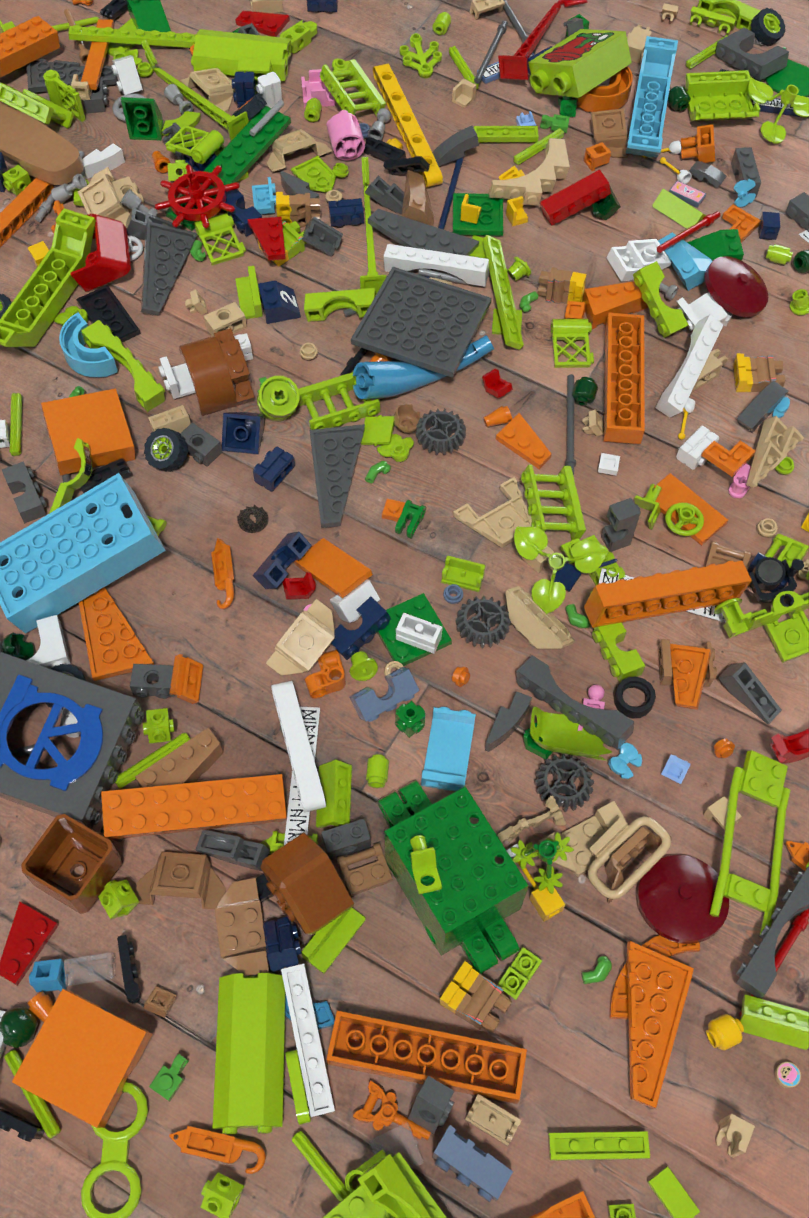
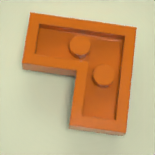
M734 204L722 216V219L733 224L730 229H738L741 243L759 226L761 221Z
M741 440L730 451L716 441H713L702 452L701 456L733 477L754 456L756 450Z

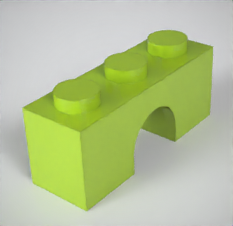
M616 623L594 627L592 632L593 639L596 643H599L602 656L605 660H608L611 673L614 677H617L619 683L628 677L642 675L645 664L636 649L622 651L616 645L624 641L627 631L623 624Z

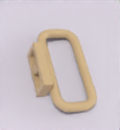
M620 817L589 848L592 855L596 858L588 869L589 881L606 898H621L667 853L671 845L670 835L657 821L650 817L637 818L630 825ZM640 827H650L660 836L662 840L661 845L618 889H609L597 877L598 869Z

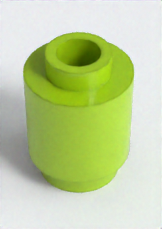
M447 12L438 14L433 23V30L436 34L444 35L451 24V16Z
M311 98L306 103L304 117L309 122H316L320 118L322 105L317 98Z
M774 244V246L769 245L766 259H769L770 262L785 265L786 262L790 263L793 252H790L791 248L777 244Z
M376 754L368 759L366 780L368 781V786L372 788H383L388 781L389 760L385 756Z

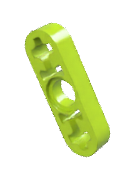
M296 1049L285 1052L297 1120L298 1124L301 1125L311 1122L298 1051Z

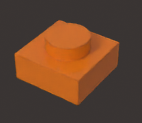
M568 301L565 319H583L586 308L585 302Z
M387 499L382 512V518L398 522L405 503Z

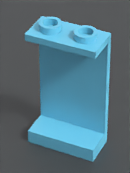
M434 707L421 786L455 792L465 787L476 714H472L467 710L453 711L447 707Z

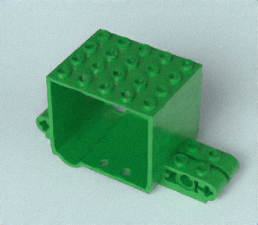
M415 780L398 790L400 797L396 792H393L378 800V806L390 827L384 831L386 863L440 955L442 956L460 945L473 968L481 974L498 964L496 956L500 961H503L520 951L517 941L503 919L521 909L529 885L466 786L432 804L420 784ZM477 818L478 823L473 824L470 822V819ZM419 835L425 837L427 848L433 847L435 849L436 867L442 884V889L423 894L418 893L411 863L413 848L410 840ZM501 857L504 862L498 864L495 862V858ZM424 876L421 879V883L425 886H430L435 881L432 876Z

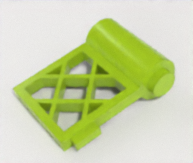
M46 71L43 78L50 101L73 112L74 117L81 122L85 121L79 93L73 87L61 81L57 71Z
M184 125L165 145L168 151L174 153L177 151L192 156L196 163L203 164L224 143V138L216 130H212L209 133Z
M225 213L209 218V228L207 229L203 227L201 221L194 223L198 238L201 240L212 266L244 256L246 249L243 242L239 243L232 228L234 226L232 216H228ZM229 233L232 236L230 241L222 238L223 235ZM213 239L216 240V242L212 246L210 244H207L206 240ZM219 242L227 245L225 250L217 247ZM232 246L237 248L238 252L231 253L228 250ZM214 251L222 254L221 257L213 259L212 255Z
M588 319L551 320L554 368H588L591 364H594V355L590 353L588 335L592 331V323L588 322ZM557 340H564L568 344L562 348L557 344ZM576 340H584L585 344L580 348L574 342ZM570 346L577 350L573 356L566 351ZM561 354L569 358L566 362H558V357ZM582 354L586 358V362H579L576 357Z

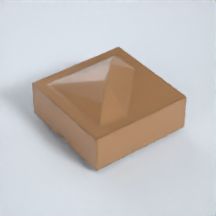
M155 986L144 1004V1009L165 1018L175 1003L177 995Z

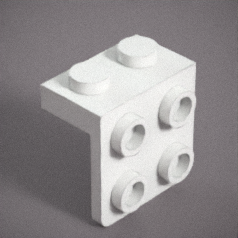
M709 292L690 304H687L683 297L677 300L678 309L682 310L690 330H694L697 322L709 314L720 322L727 318L726 311L713 299Z
M167 356L160 358L161 366L158 368L161 377L166 379L163 380L166 390H170L173 399L196 393L186 363L171 367Z

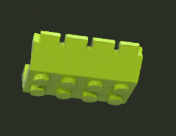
M749 71L686 73V90L691 97L687 108L691 121L751 119L759 117V104L755 103L753 108L748 92V83L751 79Z

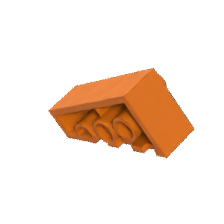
M634 281L584 289L582 302L586 304L585 314L588 322L592 323V329L597 328V325L602 323L605 325L608 313L628 314L649 308L642 299V293Z

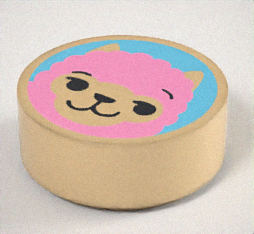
M784 1062L777 1066L775 1079L780 1086L793 1088L799 1084L801 1072L795 1064Z

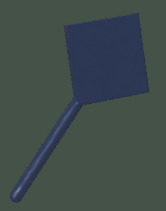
M617 559L603 562L599 568L616 563ZM565 562L564 567L556 572L554 582L562 583L565 586V590L570 592L583 573L578 571L575 566Z

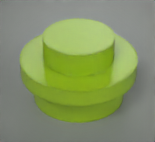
M142 62L137 68L138 75L148 77L153 73V68L149 63Z
M336 163L332 169L333 173L339 178L348 176V166L344 163Z
M786 456L775 469L781 474H790L794 470V462L790 457Z

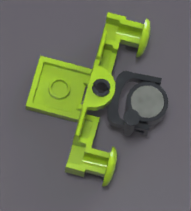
M766 557L759 560L752 572L749 573L752 580L749 586L759 602H772L771 612L767 613L766 609L755 613L743 614L739 606L742 603L740 598L728 599L714 608V614L722 613L726 621L723 626L729 638L764 626L782 663L809 653V621L804 613V610L809 609V592L803 595L793 592L797 587L794 576L804 567L802 560H793L792 566L789 568L786 559L781 562L776 558ZM809 572L806 574V580H809ZM784 578L788 581V586L772 593L761 592V590L770 591L776 589ZM789 613L790 619L778 622L781 615Z

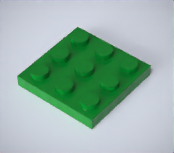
M453 193V233L459 235L503 236V199L489 198V194ZM465 194L469 195L468 204L481 207L477 224L460 220L461 205Z
M424 593L387 609L386 611L391 620L384 629L377 632L392 660L400 662L403 666L431 654V652L396 640V628L403 613L431 622V624L442 626V637L436 651L452 644V639Z

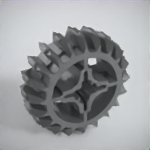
M437 408L436 412L430 410L429 414L424 413L423 418L419 419L416 427V437L419 445H422L423 450L428 449L429 454L434 451L436 455L439 452L445 455L446 452L452 454L453 449L458 451L459 446H462L466 438V427L463 419H459V414L454 415L453 411L448 413L446 409L439 411Z
M475 596L474 601L468 599L467 604H462L461 610L457 612L456 624L457 631L460 632L461 638H466L467 644L472 641L474 647L477 644H481L483 649L485 644H488L491 648L493 642L498 645L500 639L504 640L506 638V634L510 630L511 621L508 615L509 612H506L505 605L500 606V600L493 602V597L486 600L485 596L479 600ZM477 612L476 616L472 617V619L467 620L472 614ZM495 624H499V626L495 630L490 631L491 627H494Z
M562 754L561 759L554 755L552 760L547 758L545 765H540V771L536 773L538 778L535 780V786H538L536 792L537 794H542L541 801L548 800L550 796H554L558 807H563L564 812L568 811L569 806L574 811L577 805L583 807L584 801H589V794L593 792L591 786H593L594 780L590 779L592 772L586 771L588 769L587 764L580 765L582 762L581 758L574 761L573 755L566 759L565 754ZM549 774L553 775V780L555 781L551 788L547 781ZM576 778H579L581 782V790L577 792L574 784ZM563 781L564 783V781L568 782V785H566V783L560 784V782Z

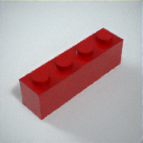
M598 170L540 202L542 212L552 226L610 195V184L601 170Z

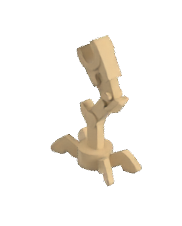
M550 796L545 803L550 811L533 819L526 820L523 818L517 822V825L510 826L500 832L498 837L501 843L506 840L511 842L522 832L521 830L527 829L529 826L535 828L551 817H554L555 825H566L554 796Z

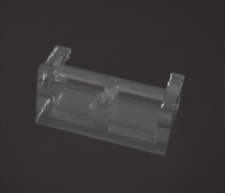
M108 952L64 960L66 986L114 979L116 976L115 953Z

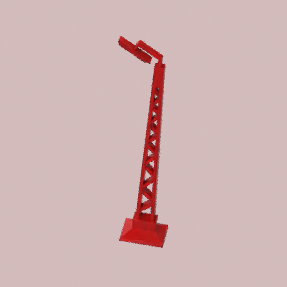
M559 0L555 3L513 56H498L500 78L528 80L527 60L559 12L561 5L564 4V7L588 3V1Z

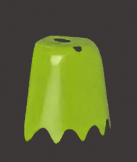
M533 707L530 734L535 743L540 747L553 752L598 760H606L599 755L612 753V751L603 746L604 742L596 735L589 734L584 727L578 731L579 724L570 721L566 715L548 713L538 707ZM535 715L537 717V728L534 723Z

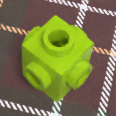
M175 160V163H168L169 181H175L182 175L187 174L185 168L186 165L190 164L185 163V160Z
M19 164L2 174L5 188L8 191H12L16 196L31 183L29 173Z
M168 708L146 710L147 722H143V733L148 735L149 743L171 741L170 732H174L173 719L169 720Z
M127 879L118 882L116 880L110 881L104 886L105 889L98 896L110 919L128 915L139 903Z
M218 1172L212 1181L208 1180L201 1192L204 1198L200 1208L219 1218H230L238 1206L244 1185Z

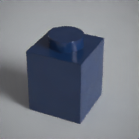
M762 212L759 224V239L776 240L780 230V213Z

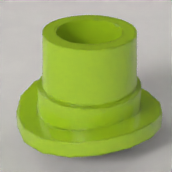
M515 256V262L507 270L508 274L514 281H518L522 276L529 277L531 270L527 262Z
M805 289L795 291L792 295L793 300L790 303L791 311L796 315L808 314V292Z
M363 651L352 655V667L349 671L352 678L358 681H366L375 676L378 671V665L373 658H369L367 653Z

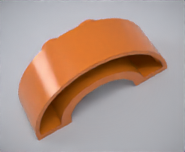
M627 66L611 76L608 86H596L578 98L577 106L585 112L614 110L624 106L629 99L633 80L630 68Z

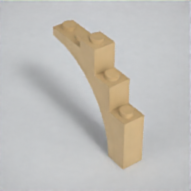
M549 138L545 149L544 162L531 173L514 179L492 180L489 198L513 199L522 196L524 198L523 205L539 206L542 192L552 193L556 179H566L570 166L565 139Z

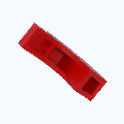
M809 728L792 736H783L778 733L771 737L773 743L770 746L780 763H792L809 757Z

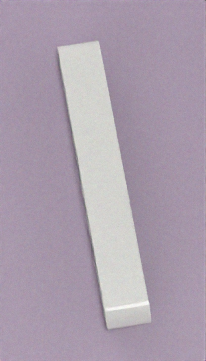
M288 681L271 685L303 811L305 813L326 808L322 786L293 682Z

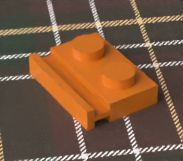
M182 654L176 655L169 694H175L178 698L191 704L198 703L203 664L188 657L184 658Z

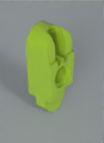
M303 20L282 32L280 37L291 38V53H297L311 43V38L317 34V24L313 21L303 23Z

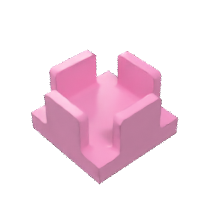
M322 69L309 70V81H305V77H301L304 108L307 101L311 98H317L321 102L322 107L335 106L334 97L320 79Z

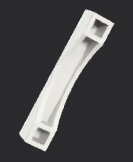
M392 244L387 245L384 254V268L386 272H390L392 267L405 271L419 268L436 269L455 275L467 284L484 287L489 275V259Z
M710 314L697 322L691 334V344L687 356L674 379L662 393L655 407L669 418L682 412L724 325Z

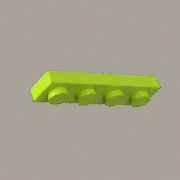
M474 126L478 142L480 143L538 142L539 138L538 126Z
M648 1131L548 1134L550 1161L650 1159Z

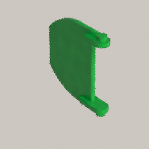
M788 59L786 67L765 78L766 84L774 92L779 93L781 90L785 91L788 85H795L799 90L797 95L809 97V67Z

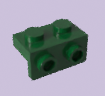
M611 187L610 195L591 205L593 207L592 212L597 218L601 217L607 220L621 207Z

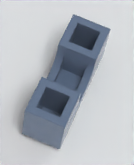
M401 667L385 676L388 683V691L382 697L378 698L374 690L369 687L349 697L361 720L366 722L374 721L379 718L380 713L391 711L401 701H408L415 697L414 694L420 690L408 668Z

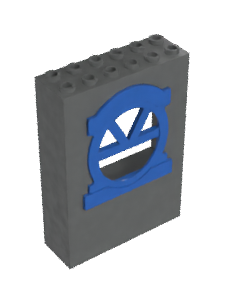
M0 652V798L54 817L66 814L92 830L93 826L98 824L101 817V791H109L111 785L117 781L119 766L125 762L127 757L126 750L129 744L133 743L136 736V727L143 721L144 710L137 699ZM38 703H53L54 705L26 765H23L14 758L8 747L7 733L15 716L28 706ZM63 708L69 710L77 719L76 724L55 727ZM81 732L78 749L68 761L49 739L50 737ZM44 749L47 750L58 764L57 767L36 769Z

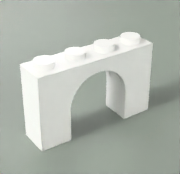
M57 615L37 620L41 639L40 647L37 653L26 661L49 669L55 665L71 664L62 625ZM0 641V652L3 653L2 644Z

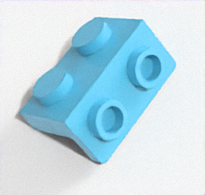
M267 177L268 184L252 186L254 208L260 214L275 213L276 195L273 194H276L275 183H271V177Z

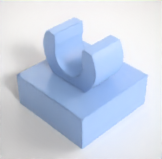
M529 111L528 115H524L522 112L520 116H516L517 126H536L531 111Z
M671 754L661 775L681 784L691 764Z

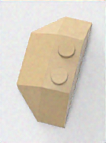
M520 586L506 591L509 619L516 630L521 632L531 645L537 649H561L573 644L574 639L571 637L569 630L552 613L546 614L533 601L531 594L524 592Z

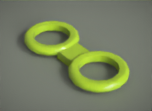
M125 1082L122 1091L132 1095L137 1103V1115L132 1125L120 1132H112L106 1128H96L91 1125L95 1134L103 1140L101 1163L90 1171L84 1180L81 1190L82 1207L89 1218H128L139 1203L141 1183L135 1169L128 1164L130 1139L137 1135L144 1126L148 1114L147 1099L142 1090L133 1083ZM106 1172H121L130 1183L131 1192L125 1206L116 1213H101L96 1209L92 1201L94 1184Z

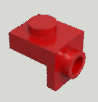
M496 368L482 376L486 392L497 398L503 397L513 390L510 382L500 378L499 370Z
M307 572L303 578H285L282 582L286 600L309 599L316 588V582L312 578L311 572Z

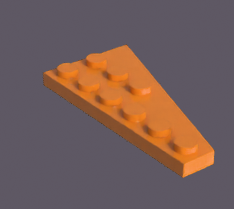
M105 587L79 602L93 681L132 672L133 664L155 665Z
M629 941L627 942L630 1099L653 1109L656 1108L694 968Z

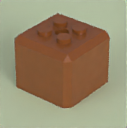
M66 814L55 817L22 862L21 867L23 874L36 888L76 912L83 914L89 912L98 896L105 889L104 886L110 882L122 862L121 856L109 839ZM76 867H83L84 872L81 876L74 877L72 875Z
M304 832L262 860L260 868L268 880L266 886L278 900L276 901L277 905L291 922L295 921L305 934H315L354 906L352 898L327 854Z

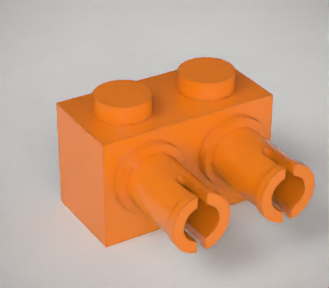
M714 124L698 126L695 137L681 138L682 160L697 157L699 161L704 163L715 162Z

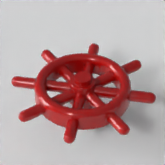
M186 165L187 174L182 175L173 183L165 180L160 182L162 187L169 189L168 201L155 204V209L162 210L171 207L172 211L177 215L172 222V226L175 228L183 220L201 221L203 227L207 229L209 228L208 219L219 213L221 209L228 212L235 211L234 206L225 203L226 192L238 189L240 184L235 182L224 185L218 177L222 171L221 166H216L210 173L205 171L193 172L192 166ZM210 185L215 187L212 189H208ZM179 193H180V194H183V195H186V196H182V197L177 198L178 195H179ZM217 195V197H216L215 199H213V198L210 197V196ZM187 203L185 207H182V206L180 205V204Z

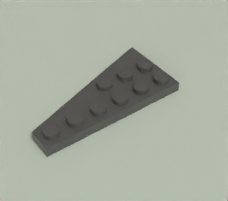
M40 58V61L35 60L27 64L28 90L33 93L47 91L43 75L48 70L57 71L61 81L68 86H71L74 74L78 75L79 82H81L85 66L69 61L55 60L54 62H47L43 58ZM103 66L100 78H103L104 84L117 85L118 78L117 75L113 74L111 66Z
M377 209L368 218V224L405 247L469 256L479 246L480 242L381 209Z
M147 221L141 301L142 313L159 315L198 233Z
M365 424L309 430L321 528L341 526L365 431Z

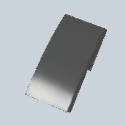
M696 161L689 170L695 178H698L700 181L706 178L716 188L727 177L717 168L701 161Z

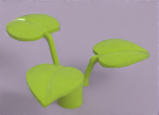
M752 77L749 80V95L759 104H765L767 100L771 102L781 95V103L784 106L775 122L766 121L760 129L764 138L769 142L779 144L785 139L786 130L783 126L777 125L786 106L790 104L793 107L794 113L800 117H809V98L797 95L799 90L795 85H788L785 91L781 90L773 96V90L769 85Z
M520 526L515 529L514 542L520 556L527 560H534L538 554L549 558L548 564L553 570L551 580L541 579L537 581L531 593L533 601L546 614L556 610L564 601L566 595L565 586L560 582H554L556 572L564 567L565 562L575 561V567L578 571L589 574L598 570L608 553V549L597 542L580 541L571 548V554L574 558L564 557L563 554L558 552L551 555L542 551L548 544L547 535L543 530L537 527Z

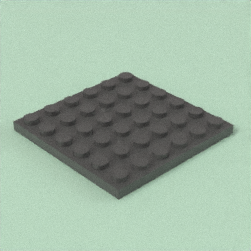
M392 267L354 332L351 344L453 378L491 304L492 298Z

